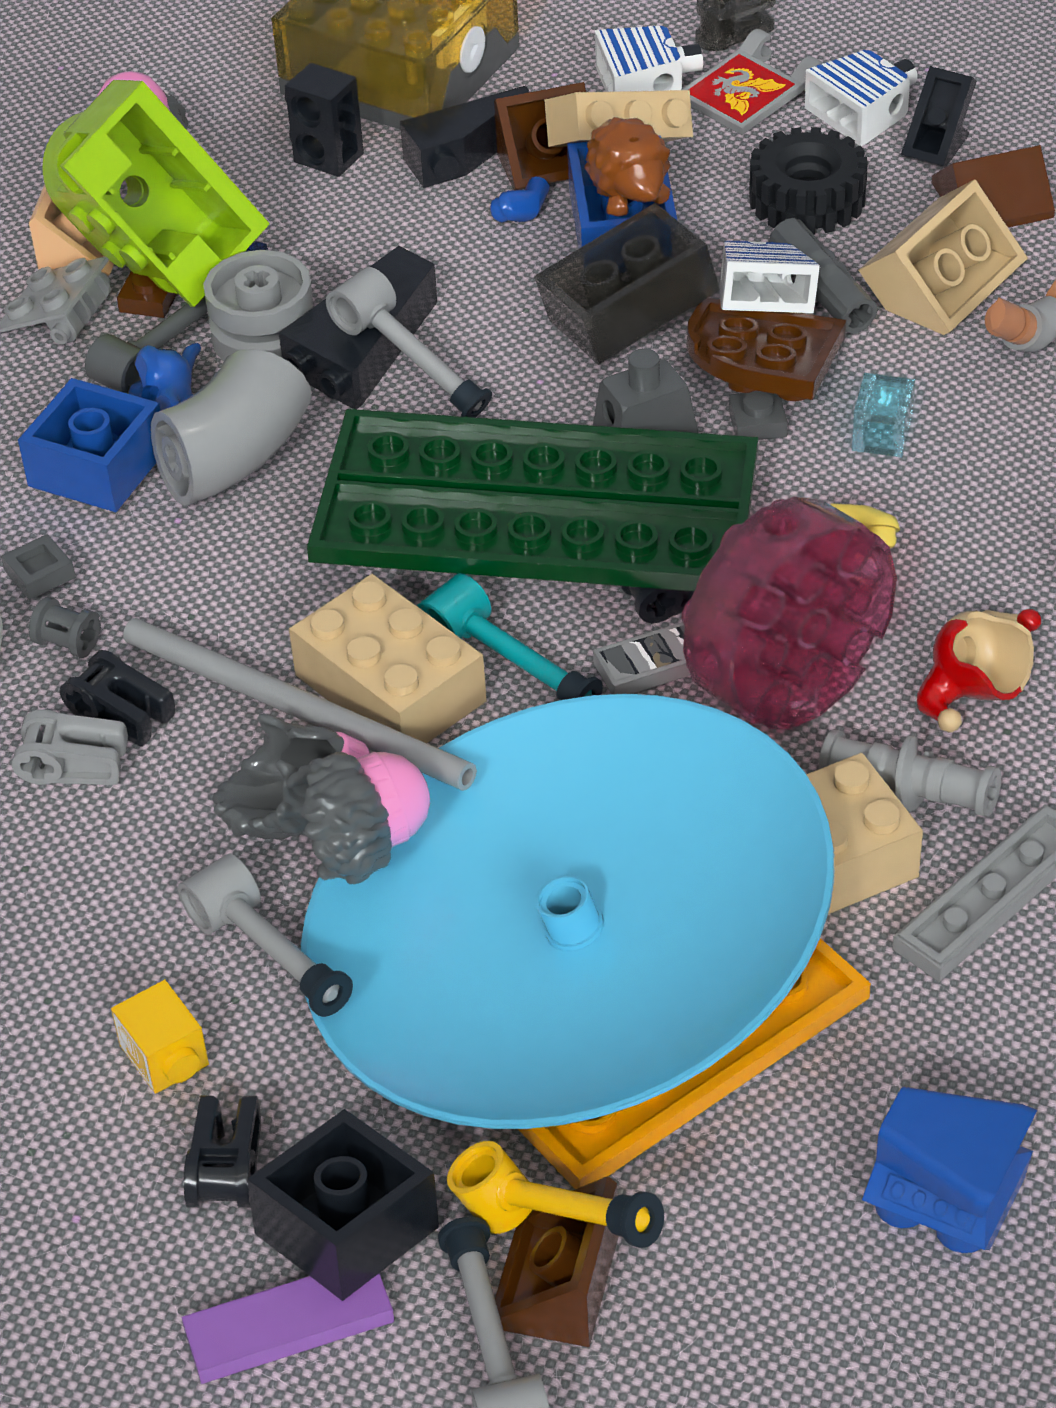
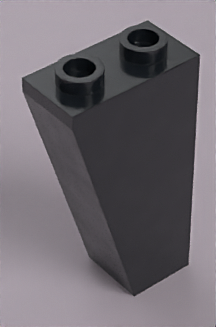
M397 246L370 267L383 273L395 291L396 306L389 313L414 335L437 303L435 264L401 246ZM326 299L279 332L282 358L292 363L301 371L310 386L352 409H358L363 405L401 353V350L375 327L371 329L367 327L357 335H350L342 331L330 317L326 306Z

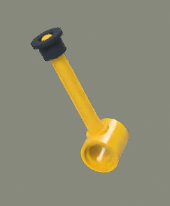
M493 1141L479 1142L464 1150L454 1160L447 1174V1185L473 1217L481 1218L488 1223L490 1233L492 1234L505 1233L514 1229L529 1216L532 1210L607 1226L612 1234L624 1237L625 1241L631 1246L646 1248L658 1239L664 1225L662 1202L653 1193L641 1191L632 1196L621 1194L610 1199L533 1183L525 1177L502 1147Z

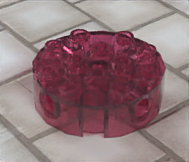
M794 496L788 499L775 500L769 506L758 510L744 523L731 526L723 535L719 549L702 571L693 596L682 612V623L685 625L683 654L692 681L714 699L750 723L763 724L769 729L789 730L820 717L856 684L866 670L859 662L869 650L874 636L883 639L893 615L897 574L890 547L861 522L823 500Z

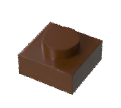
M131 271L117 296L119 312L165 318L177 294L165 292L148 276L134 274Z

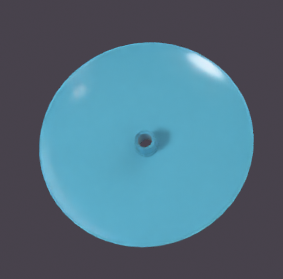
M609 694L559 700L530 707L495 719L439 747L443 751L475 764L477 772L473 784L467 790L462 791L423 774L430 793V806L427 818L422 826L407 842L392 847L391 860L388 866L378 869L365 881L359 884H349L342 878L325 881L318 878L305 915L301 939V951L316 964H326L333 971H343L353 982L352 994L348 1002L338 1012L322 1017L315 1014L311 1008L310 1011L317 1028L330 1050L345 1068L369 1089L408 1110L457 1125L490 1129H531L580 1122L602 1117L643 1103L703 1072L739 1046L783 1001L806 968L821 937L830 909L834 885V847L830 825L820 797L803 769L786 750L767 734L742 719L713 707L688 700L658 695Z

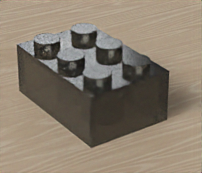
M656 203L534 276L549 321L598 365L616 356L623 349L649 333L658 330L662 325L688 309L697 306L720 290L707 244Z

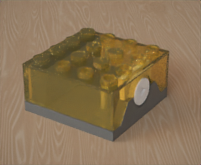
M290 0L271 18L281 94L285 95V85L311 62L355 76L357 79L360 118L400 129V121L466 103L519 48L517 0Z

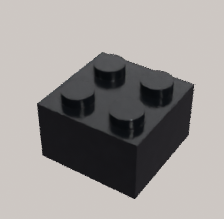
M346 1109L339 1112L247 1178L254 1233L342 1301L439 1228L434 1172Z

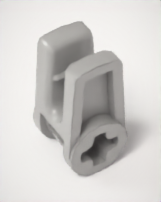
M46 709L32 711L24 717L21 727V735L24 740L23 745L15 750L12 760L14 773L21 779L37 785L51 783L118 784L121 774L120 757L125 755L128 743V733L123 722L61 714ZM43 725L46 726L44 734L40 731V727ZM41 760L45 764V767L42 769L39 768Z

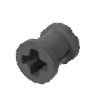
M45 597L37 603L32 612L28 628L29 637L36 644L46 645L50 642L70 649V653L73 656L85 658L97 643L101 623L99 621V614L87 609L80 613L61 607L59 601L54 598Z

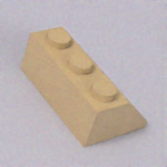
M974 179L935 200L858 271L885 310L945 335L950 333L1028 257Z

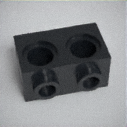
M310 62L285 85V101L288 109L289 138L292 142L293 159L295 163L340 177L364 154L357 79L355 76Z

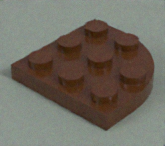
M703 297L688 321L686 347L691 359L701 369L718 379L728 382V387L733 391L750 393L757 390L777 394L780 398L787 401L813 400L845 338L846 320L806 313L722 310L720 299Z

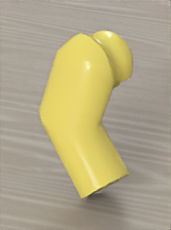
M830 504L829 530L869 532L868 543L874 549L887 550L895 546L897 541L896 532L900 531V527L896 517L866 505Z

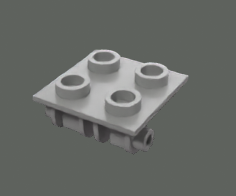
M106 256L88 261L85 258H79L64 267L56 269L43 267L34 272L27 279L26 283L28 286L22 294L5 307L4 312L6 314L0 321V333L45 322L51 330L50 336L53 341L62 345L73 342L111 291L110 278L101 272L109 259Z

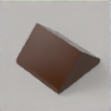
M584 82L494 100L497 155L513 190L525 189L529 179L532 177H542L548 184L569 180L567 146L548 147L545 100L575 92H586Z
M1041 145L952 163L932 175L931 183L940 197L975 179L1008 228L1051 219L1055 216V208Z
M608 1176L573 1190L610 1199L618 1196L617 1183ZM532 1210L529 1216L515 1228L495 1296L503 1330L590 1347L619 1236L612 1234L608 1227L604 1225Z

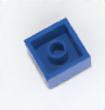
M71 378L18 439L28 486L117 512L157 463L151 440V421L154 413L161 411L160 403Z

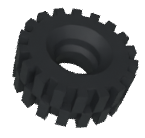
M801 127L791 128L790 135H785L782 131L773 134V141L764 138L759 142V149L754 148L751 153L750 207L752 210L756 209L755 216L760 220L768 218V226L775 228L780 222L789 218L800 219L814 235L815 229L823 228L825 233L835 231V224L837 223L844 228L851 224V217L857 219L862 213V207H865L868 167L867 157H864L865 151L861 145L855 147V140L849 136L841 140L840 132L830 130L828 134H822L819 127H811V132H802Z

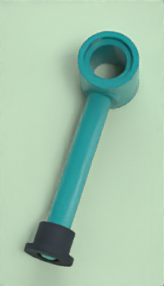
M461 573L454 575L416 605L461 639L476 638L557 691L556 696L559 700L602 694L603 683L597 677L586 678L577 671L568 673L486 620L492 612L490 600L479 583L468 575Z

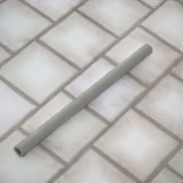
M131 619L124 628L123 638L130 645L314 726L345 733L364 742L368 749L373 752L401 755L417 766L421 773L457 789L467 790L475 780L477 772L475 764L141 619Z

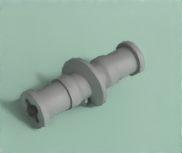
M837 729L831 730L824 740L819 758V769L863 753L909 812L917 809L924 799L975 809V814L990 817L996 806L1001 787V770L999 767L990 765L985 770L956 764L953 759L935 758L933 751L929 750L925 751L923 755H918L917 738L910 735L906 737L900 750L880 742L869 744L848 739L843 731Z

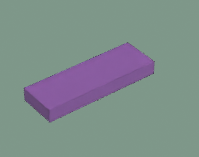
M377 1274L343 1301L309 1276L181 1317L201 1384L394 1322L393 1309L380 1274Z

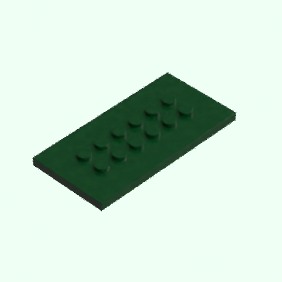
M346 409L307 544L308 562L740 595L758 455V437Z

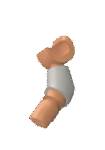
M1056 280L1045 297L1030 304L1016 305L998 297L985 315L987 331L991 335L1001 338L1008 348L1019 352L1029 353L1044 349L1056 338Z

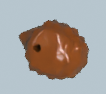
M614 117L591 132V139L587 142L588 153L585 159L587 161L585 170L590 175L594 186L597 187V193L609 197L606 212L610 215H627V199L637 202L662 204L670 196V188L663 183L664 176L671 167L668 160L670 149L665 147L664 139L655 133L651 125L644 124L638 118L623 119Z

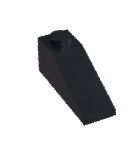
M526 85L400 121L403 160L422 187L426 188L464 177L497 153L494 100L529 93Z

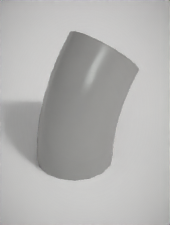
M257 349L238 350L226 357L218 372L198 392L170 408L154 413L151 421L153 452L162 479L173 498L185 506L216 495L241 482L262 467L279 451L296 429L311 402V387L303 373L292 363L274 353Z

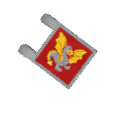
M755 29L750 32L737 51L681 90H690L692 108L743 135L805 91L806 70L823 64V62L812 56H807L799 63L790 77L764 63L772 55V50L764 46V43L771 39V35L761 29Z

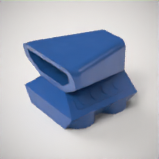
M902 1087L880 1127L877 1140L876 1162L862 1201L875 1205L876 1213L882 1221L890 1226L911 1228L921 1224L936 1230V1235L940 1242L952 1251L972 1253L980 1249L990 1250L1025 1179L1033 1151L1020 1145L1033 1121L1037 1109L1018 1103Z

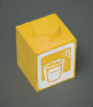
M166 980L111 1008L120 1047L155 1094L175 1083H182L190 1079L197 1071L209 1065L202 1027Z

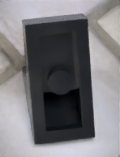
M932 66L929 67L901 152L903 157L943 168L947 167L969 135V132L962 125L977 82L973 77Z

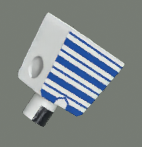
M647 26L595 30L596 69L606 92L681 90L682 73L703 70V56L700 45L697 43L676 47L667 27Z
M863 50L811 67L806 70L805 109L844 136L854 139L857 145L863 146L906 116L909 105V89L917 81L916 68L908 59H902L891 64L870 50Z
M725 241L719 282L722 310L814 313L820 265L792 244ZM791 274H796L794 284L791 279Z

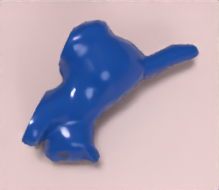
M193 343L185 347L182 355L173 349H159L151 345L144 346L137 353L135 366L141 380L131 385L129 394L159 402L161 410L170 408L192 396V369L201 351V345Z

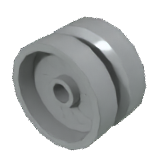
M270 250L241 252L222 260L212 268L203 283L213 350L223 362L227 356L234 352L248 349L274 353L282 358L279 332L313 308L309 269L298 258L284 252Z

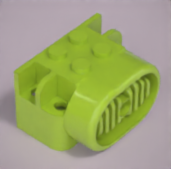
M111 81L83 112L75 114L61 123L53 132L46 145L42 165L43 179L46 190L56 207L113 264L120 268H123L125 265L134 274L148 276L163 291L179 294L190 307H195L205 296L203 283L209 271L222 260L245 252L270 224L143 81ZM125 180L127 183V194L122 200L120 188Z

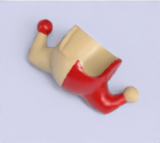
M1026 609L1019 614H1010L990 610L982 612L974 610L959 613L947 621L935 638L933 645V667L917 693V708L919 711L937 720L941 730L951 733L958 730L962 724L961 714L954 709L948 708V705L961 697L979 700L1014 699L1023 691L1030 678L1034 655L1031 632L1036 631L1041 625L1039 612L1034 609Z

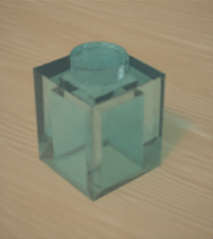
M864 373L854 409L852 451L903 458L913 419L915 379Z

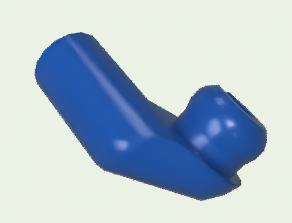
M532 177L529 179L525 190L502 192L499 197L491 202L490 212L492 217L500 223L507 222L508 220L514 222L533 220L539 214L550 190L548 182L542 177Z

